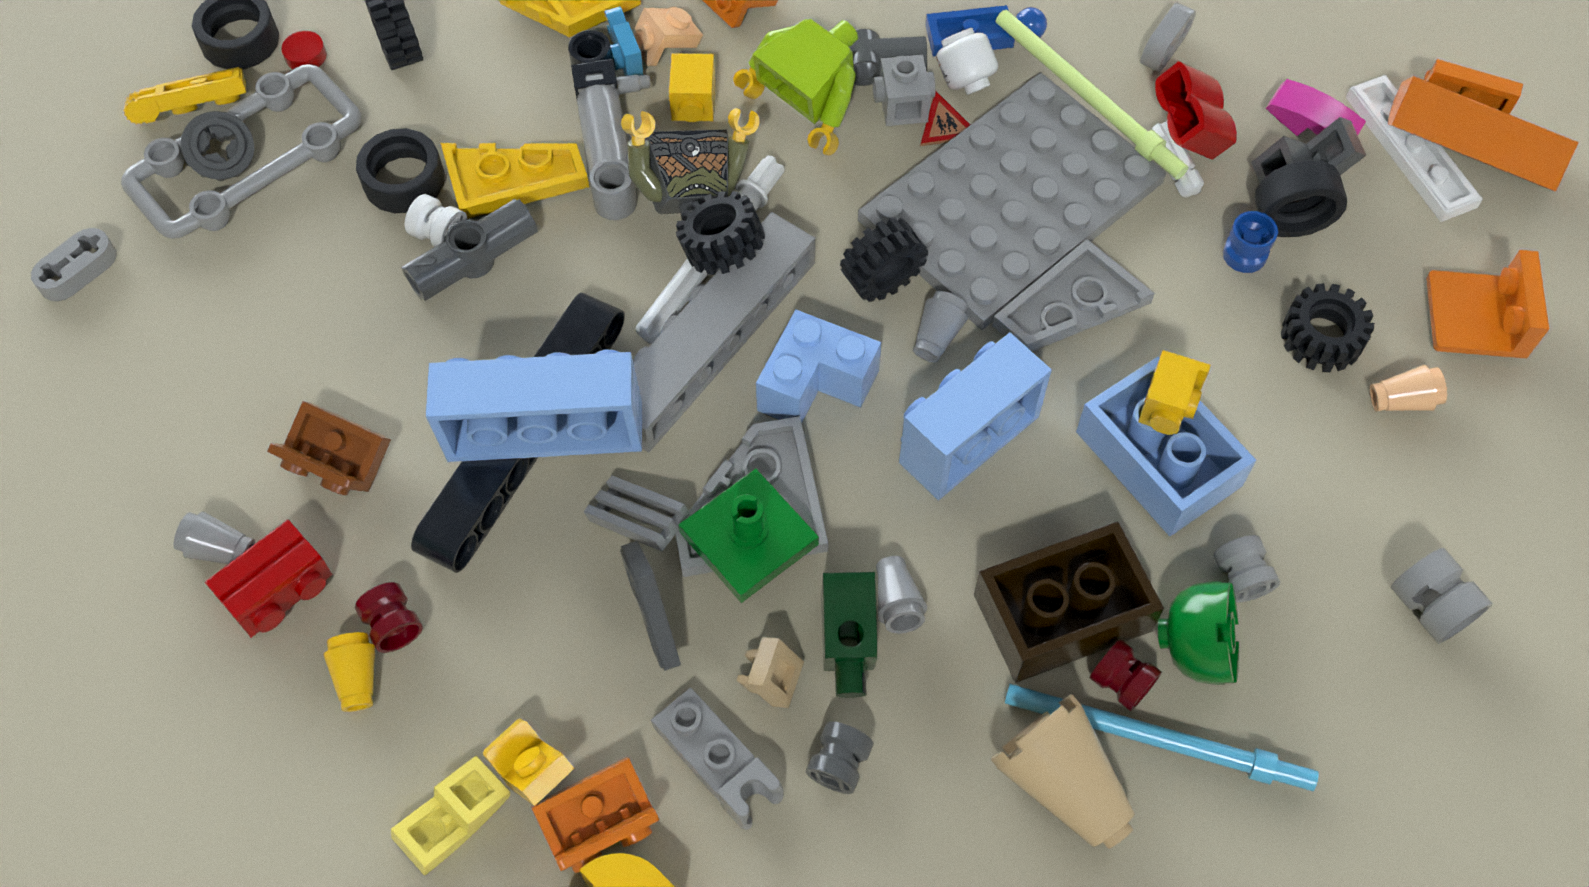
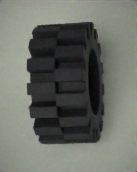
M365 0L376 35L391 71L423 61L419 41L404 0Z
M726 191L718 192V198L713 199L712 195L709 194L704 196L706 202L700 205L698 201L692 203V212L684 210L681 214L683 221H677L676 224L678 230L676 236L690 265L694 266L696 271L700 273L706 270L708 275H715L717 268H720L722 274L729 273V266L734 264L739 269L745 266L742 261L745 257L751 261L756 257L754 249L761 250L763 246L761 239H765V233L753 203L746 195L741 197L739 192L733 191L728 197Z
M889 218L887 224L882 220L876 223V229L871 230L867 228L864 230L865 236L862 239L856 237L851 242L854 247L846 249L843 253L845 259L840 261V266L842 267L840 270L863 300L867 299L868 302H874L876 297L879 301L886 298L887 293L890 292L891 295H894L898 292L899 286L903 284L906 287L911 283L909 278L911 276L917 277L921 272L918 267L925 266L927 261L925 257L928 256V250L904 219L900 218L897 221L896 218Z
M1324 283L1316 284L1313 291L1310 287L1302 290L1300 296L1297 294L1282 323L1284 327L1281 331V339H1287L1284 344L1286 351L1289 352L1296 349V353L1293 356L1296 362L1300 363L1303 358L1309 360L1306 368L1314 370L1317 364H1322V372L1330 373L1334 365L1337 371L1346 369L1348 364L1352 366L1357 361L1371 338L1375 323H1370L1374 317L1372 310L1363 311L1367 302L1362 297L1356 302L1352 299L1355 294L1353 290L1348 288L1344 295L1339 293L1340 285L1332 284L1329 291H1326ZM1315 318L1329 320L1342 330L1344 336L1337 338L1325 336L1312 326L1311 320Z

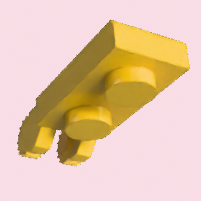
M235 67L140 89L139 92L134 91V93H130L127 96L123 109L125 111L124 116L131 123L133 122L136 125L140 123L142 125L143 122L146 124L155 122L160 112L172 110V113L176 115L185 114L198 108L197 104L213 100L216 105L229 104L241 98L240 94L246 93V80L242 68Z

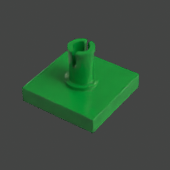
M756 468L678 524L680 534L740 603H743L819 545V536Z

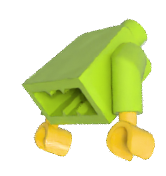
M804 19L795 26L769 31L749 60V70L741 69L735 73L733 77L734 84L744 89V96L750 99H756L761 96L764 87H767L813 124H816L819 120L823 122L821 128H815L808 134L807 141L811 148L816 149L821 137L826 135L827 143L823 148V154L832 155L836 152L839 145L838 137L833 131L835 127H840L850 103L856 78L853 68V54L849 47L858 40V34L854 27L845 20H841L829 32L812 19Z

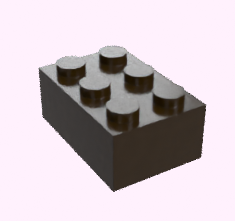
M1118 521L979 571L974 591V597L1015 683L1110 648L1120 639L1126 642L1150 633L1155 628L1164 610L1158 595Z

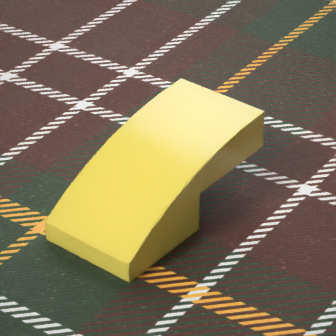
M475 756L434 787L433 798L391 828V839L425 876L467 841L510 797V791Z

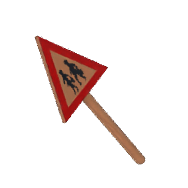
M936 90L920 146L948 143L971 125Z

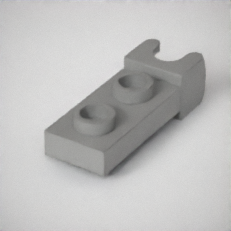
M691 687L651 719L653 728L717 800L720 801L723 809L740 828L748 830L752 827L749 806L745 802L749 796L753 794L763 795L772 804H779L782 801L784 790L780 781L758 757L755 758Z

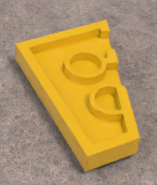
M440 143L458 208L466 213L467 219L492 213L513 199H520L523 204L590 187L577 143H524L520 149H497L496 143H479V148H457L456 143Z

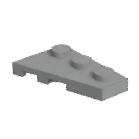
M1086 239L994 316L992 326L1004 336L1010 332L1030 351H1035L1152 303L1155 293Z

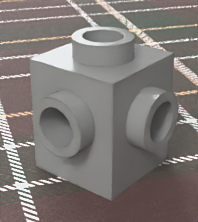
M923 55L881 58L880 76L873 77V96L875 103L882 102L886 126L928 122L930 99L935 97V78L933 72H926Z

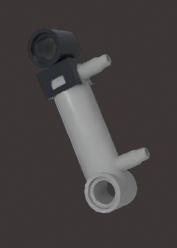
M585 30L571 38L568 51L593 203L596 212L603 218L620 220L634 212L637 206L635 184L629 177L626 132L621 126L623 115L619 94L639 92L641 89L650 88L651 79L649 75L639 76L637 74L616 77L608 37L596 30Z

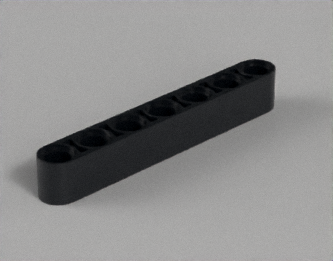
M580 292L571 301L534 357H546L548 354L556 352L569 355L596 354L602 350H610L622 330L625 313L615 306ZM538 457L462 461L417 526L412 537V551L455 573L462 571L470 562Z

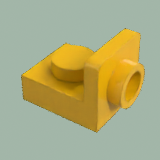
M521 718L517 719L483 751V756L506 784L533 806L537 805L575 769L563 753L542 741L528 722Z

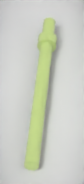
M1003 10L998 15L996 23L1136 144L1135 150L1149 162L1154 160L1176 180L1180 179L1187 172L1188 166L1165 147L1166 141L1154 130L1147 131L1008 10Z

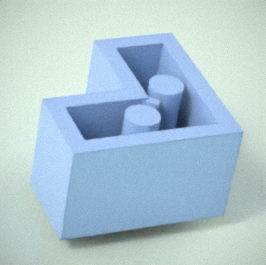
M795 309L756 381L757 411L778 420L800 416L802 423L818 391L861 408L879 372L882 342Z

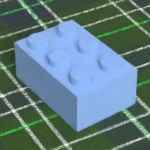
M1010 332L996 344L993 341L988 342L977 352L970 365L962 371L955 369L943 379L935 393L927 399L924 397L918 398L907 408L903 416L904 424L899 463L939 501L1039 418L1052 369Z
M1158 356L1085 403L1076 433L1170 537L1240 489L1252 470L1256 459L1201 401H1199L1193 419L1183 418L1177 434H1162L1155 431L1151 426L1138 422L1160 358Z

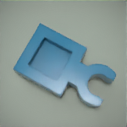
M616 7L605 10V16L609 23L607 31L611 41L614 43L610 46L615 70L622 69L625 76L644 75L641 51L629 22H626L622 8Z

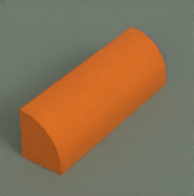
M1415 76L1401 83L1388 118L1390 126L1554 192L1557 191L1579 143Z

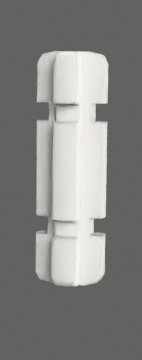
M1167 121L1162 124L1157 123L1152 130L1166 141L1165 147L1188 166L1187 172L1174 183L1180 195L1187 198L1199 194L1204 181L1197 169L1192 170L1195 164L1187 149L1178 146L1173 141L1168 130Z

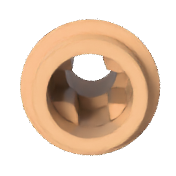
M1422 365L1379 383L1371 384L1370 399L1376 412L1383 410L1434 411L1436 405L1446 403L1447 386L1440 368H1428V366Z

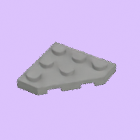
M800 416L753 424L743 436L742 444L729 460L725 459L703 487V494L689 510V516L756 468L819 536V545L806 555L828 552V539ZM678 530L675 535L683 577L713 572Z

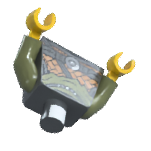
M735 108L730 111L728 123L734 130L731 136H728L727 129L654 131V117L645 111H641L642 124L639 129L635 130L634 116L625 114L621 119V126L627 134L631 135V140L627 143L630 179L647 200L653 202L655 210L659 214L680 213L681 216L684 210L692 212V203L698 201L700 205L706 202L704 196L709 194L712 195L713 199L718 198V192L726 191L729 197L734 191L744 169L749 147L746 135L754 133L760 124L759 116L756 112L751 110L748 123L744 127H740L738 120L741 110Z

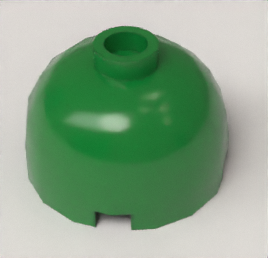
M1221 581L1194 584L1182 590L1171 602L1168 618H1159L1158 642L1160 649H1169L1172 662L1184 676L1198 683L1225 685V683H1236L1238 680L1239 641H1236L1235 625H1239L1233 584L1221 583Z

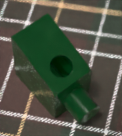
M875 572L823 573L821 589L824 671H835L836 697L856 698L866 696V671L874 670L877 661ZM852 638L858 642V645L854 647L845 646L841 643V639Z

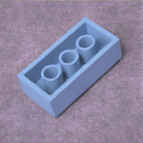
M602 350L596 354L569 355L556 352L548 354L546 357L520 358L513 355H504L493 360L470 361L465 358H452L446 362L429 363L426 418L447 462L642 451V399L631 352Z

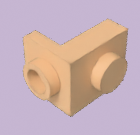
M678 7L644 8L633 31L641 51V57L647 66H656L665 48H697L703 36L693 23L691 16L685 10Z

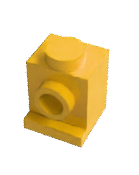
M1162 350L1138 422L1151 426L1155 431L1162 434H1177L1184 417L1194 418L1202 394L1201 389L1211 365Z

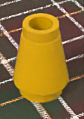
M352 632L329 638L327 640L328 650L323 653L338 699L341 702L342 711L353 712L372 707L375 646L369 643L368 634Z

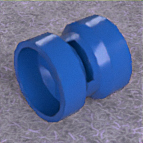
M1247 211L1240 214L1233 223L1230 236L1227 238L1222 251L1227 265L1241 273L1259 271L1265 265L1270 249L1273 247L1278 235V228L1274 220L1265 213L1258 211Z

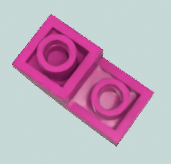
M1286 79L1280 85L1265 108L1296 136L1307 128L1318 135L1339 117L1350 120L1357 135L1366 123L1357 113L1333 97L1313 87Z

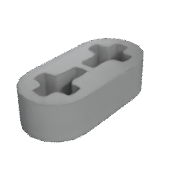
M1176 2L1149 38L1143 50L1140 63L1161 72L1188 34L1196 11Z
M96 228L83 229L42 258L33 267L31 280L44 298L50 301L66 300L114 263L117 256L116 249L104 231ZM94 248L97 251L92 254L88 250ZM57 275L61 279L55 282L51 278Z

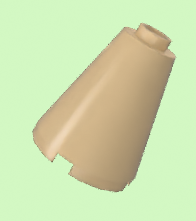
M1071 694L1058 702L1061 706L1052 714L1046 711L1002 747L1008 756L1004 752L994 754L991 757V761L998 770L1092 847L1104 843L1110 849L1133 831L1128 822L1134 817L1135 813L1081 703Z

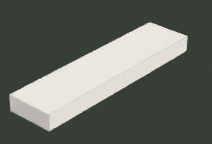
M1386 75L1349 89L1346 99L1358 115L1366 121L1365 124L1440 222L1478 208L1483 198L1442 146L1388 124L1389 113L1398 90Z

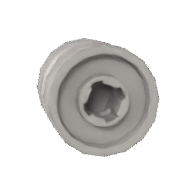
M1440 548L1418 561L1391 585V589L1409 610L1419 609L1422 612L1419 622L1438 644L1450 639L1469 626L1493 604L1474 581L1463 582L1461 580L1463 569L1445 548Z

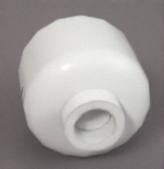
M969 28L941 41L943 48L938 51L936 58L946 84L950 89L958 90L964 88L966 94L969 95L990 86L988 77L998 70V62L986 34L974 33L973 28Z

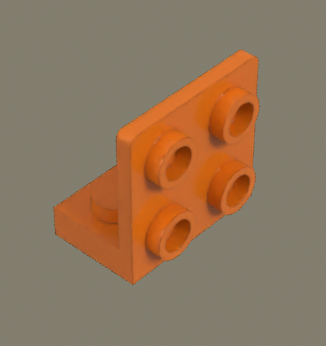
M1519 250L1510 265L1503 268L1500 276L1432 270L1426 278L1433 348L1436 351L1527 359L1549 330L1538 251Z

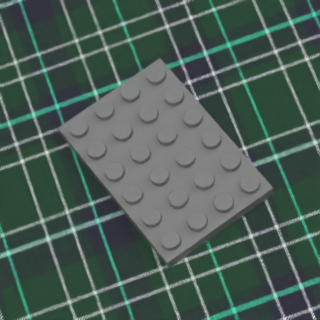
M1040 72L858 210V221L864 227L874 230L876 229V223L882 220L887 224L889 218H896L897 221L900 218L904 219L928 250V256L925 257L927 259L925 266L918 267L921 270L919 275L937 291L949 292L964 300L968 306L965 313L968 319L983 330L993 322L994 316L1082 242L1086 239L1090 242L1159 187L1164 182L1167 172L1153 161L1149 162L1141 156L1132 144Z

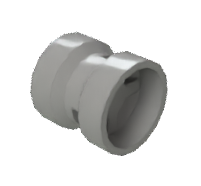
M1250 535L1237 538L1222 545L1214 553V558L1220 571L1229 573L1228 583L1233 584L1236 602L1238 603L1265 596L1280 585L1274 567L1267 565L1265 560H1263L1266 550L1260 536Z

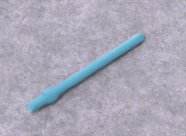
M1009 684L1005 704L1040 714L1046 711L1052 714L1061 706L1058 702L1063 700V698ZM1081 704L1093 729L1248 773V779L1269 785L1274 780L1309 791H1314L1317 786L1319 771L1278 760V754L1258 748H1255L1254 752L1242 750Z

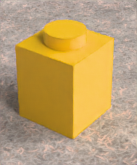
M671 53L669 101L672 121H714L716 83L714 54Z

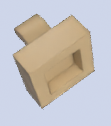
M762 637L758 649L746 651L745 657L753 663L749 676L738 675L736 681L749 692L757 693L772 707L789 708L804 661L779 638Z

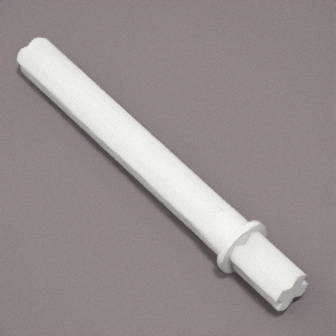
M768 155L760 161L747 180L743 179L738 182L736 190L740 193L741 197L746 195L750 199L755 210L762 208L768 202L767 194L784 173L785 168L783 165L776 163L775 157ZM686 259L636 325V333L646 342L653 343L660 335L667 319L672 315L679 314L690 299L693 291L708 275L706 270L702 273L696 271L695 267H692L688 259Z

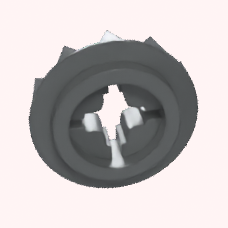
M211 111L196 116L187 124L181 137V150L187 165L202 178L207 177L221 182L232 177H239L251 165L254 154V140L250 130L240 119L229 113ZM207 132L219 142L231 140L230 144L226 146L228 161L224 157L221 158L217 153L206 154V151L210 148Z

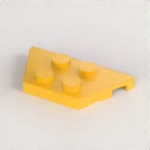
M498 0L501 5L569 38L607 21L605 10L621 7L624 13L641 5V0Z

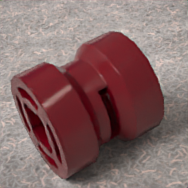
M396 582L383 583L369 589L359 597L354 607L362 623L370 625L371 631L369 636L377 651L381 653L393 652L409 645L417 639L423 630V626L415 611L407 609L408 598L400 584Z
M1120 639L1101 659L1089 679L1102 689L1110 688L1117 694L1118 702L1129 711H1132L1151 690L1161 676L1162 671L1150 662L1142 663L1134 656V649Z

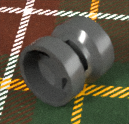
M828 722L820 736L823 748H821L818 754L811 757L806 768V774L816 783L843 794H852L860 779L858 763L868 760L874 742L869 736L854 727L839 722Z

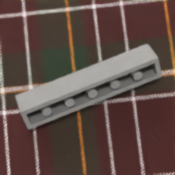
M771 212L761 223L765 239H761L763 242L761 250L754 249L756 257L751 261L745 257L742 260L745 266L737 269L735 264L729 266V273L722 274L720 268H717L716 274L706 285L700 284L693 291L687 306L678 315H672L667 319L657 339L649 347L645 346L638 351L633 359L642 399V449L649 453L811 269L815 264V237Z

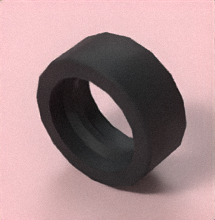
M205 0L193 14L191 27L204 57L214 66L223 69L239 67L242 70L253 67L270 57L278 45L279 31L265 0ZM237 20L258 22L255 28L243 37L234 40L213 38L218 30L228 23Z
M408 128L384 131L367 141L357 155L356 172L369 202L380 210L394 214L407 213L409 207L418 196L427 194L437 198L444 185V169L439 152L434 142L422 132ZM399 158H415L422 160L426 164L423 171L417 177L402 184H386L377 181L375 178L382 167L388 162Z
M1306 160L1283 166L1262 179L1255 190L1257 210L1274 220L1278 228V237H1301L1326 229L1339 220L1347 209V196L1341 175L1334 165L1324 161ZM1312 196V197H1310V198H1308V199H1305V200H1303V201L1294 202V203H1289V202H1292V201H1294V200H1296V199H1299V198Z

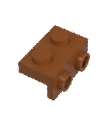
M302 401L285 443H270L267 452L282 459L280 467L304 477H307L309 472L322 478L320 486L337 494L347 496L350 490L369 492L391 439L316 404Z

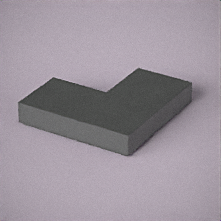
M638 541L622 545V549H620L621 557L631 589L640 607L657 662L664 671L681 665L654 573Z

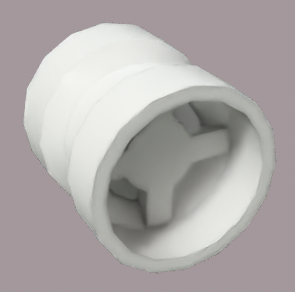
M422 194L413 201L408 209L404 223L405 230L409 235L418 239H430L432 245L436 247L446 241V234L449 228L457 222L467 220V215L465 212L452 206L445 208L440 200L430 195Z

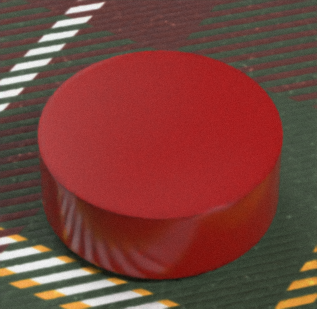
M312 31L292 33L283 41L281 46L286 64L292 70L307 64L320 67L327 56L322 38Z

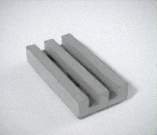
M613 475L606 482L609 490L607 492L600 490L595 496L598 501L596 507L589 504L584 510L590 522L659 551L665 549L679 530L678 524L690 515L685 504ZM613 508L632 516L633 519L662 528L663 531L657 533L611 514L609 511ZM655 511H658V512H660V513H663V514H665V515H668V516H670V517H672V518H669V517H667V516H664V515H662V514H659V513H657V512H655Z

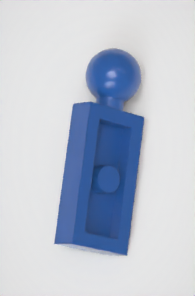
M1008 6L926 14L925 27L932 56H937L938 51L943 48L942 40L969 28H973L974 33L986 34L993 50L1014 48L1015 39L996 23L998 15L1003 10H1008ZM1028 7L1017 14L1016 18L1039 38L1045 33L1047 19L1041 10Z

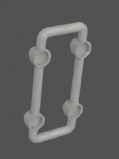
M301 65L285 75L279 72L267 73L258 79L255 93L223 112L229 113L243 121L264 107L275 112L284 111L292 104L294 98L293 90L310 81L338 110L343 118L332 125L318 122L308 126L302 134L301 144L221 193L208 190L197 194L189 204L190 212L175 221L170 219L140 182L153 174L164 178H172L182 171L184 156L181 150V137L176 140L159 138L150 142L144 150V159L132 165L124 172L121 185L125 193L164 237L171 239L181 238L199 227L209 231H218L227 225L231 207L311 158L319 162H329L335 159L340 149V140L353 133L359 127L361 112L329 76L315 65ZM207 132L209 140L213 139L214 137H212L210 133Z

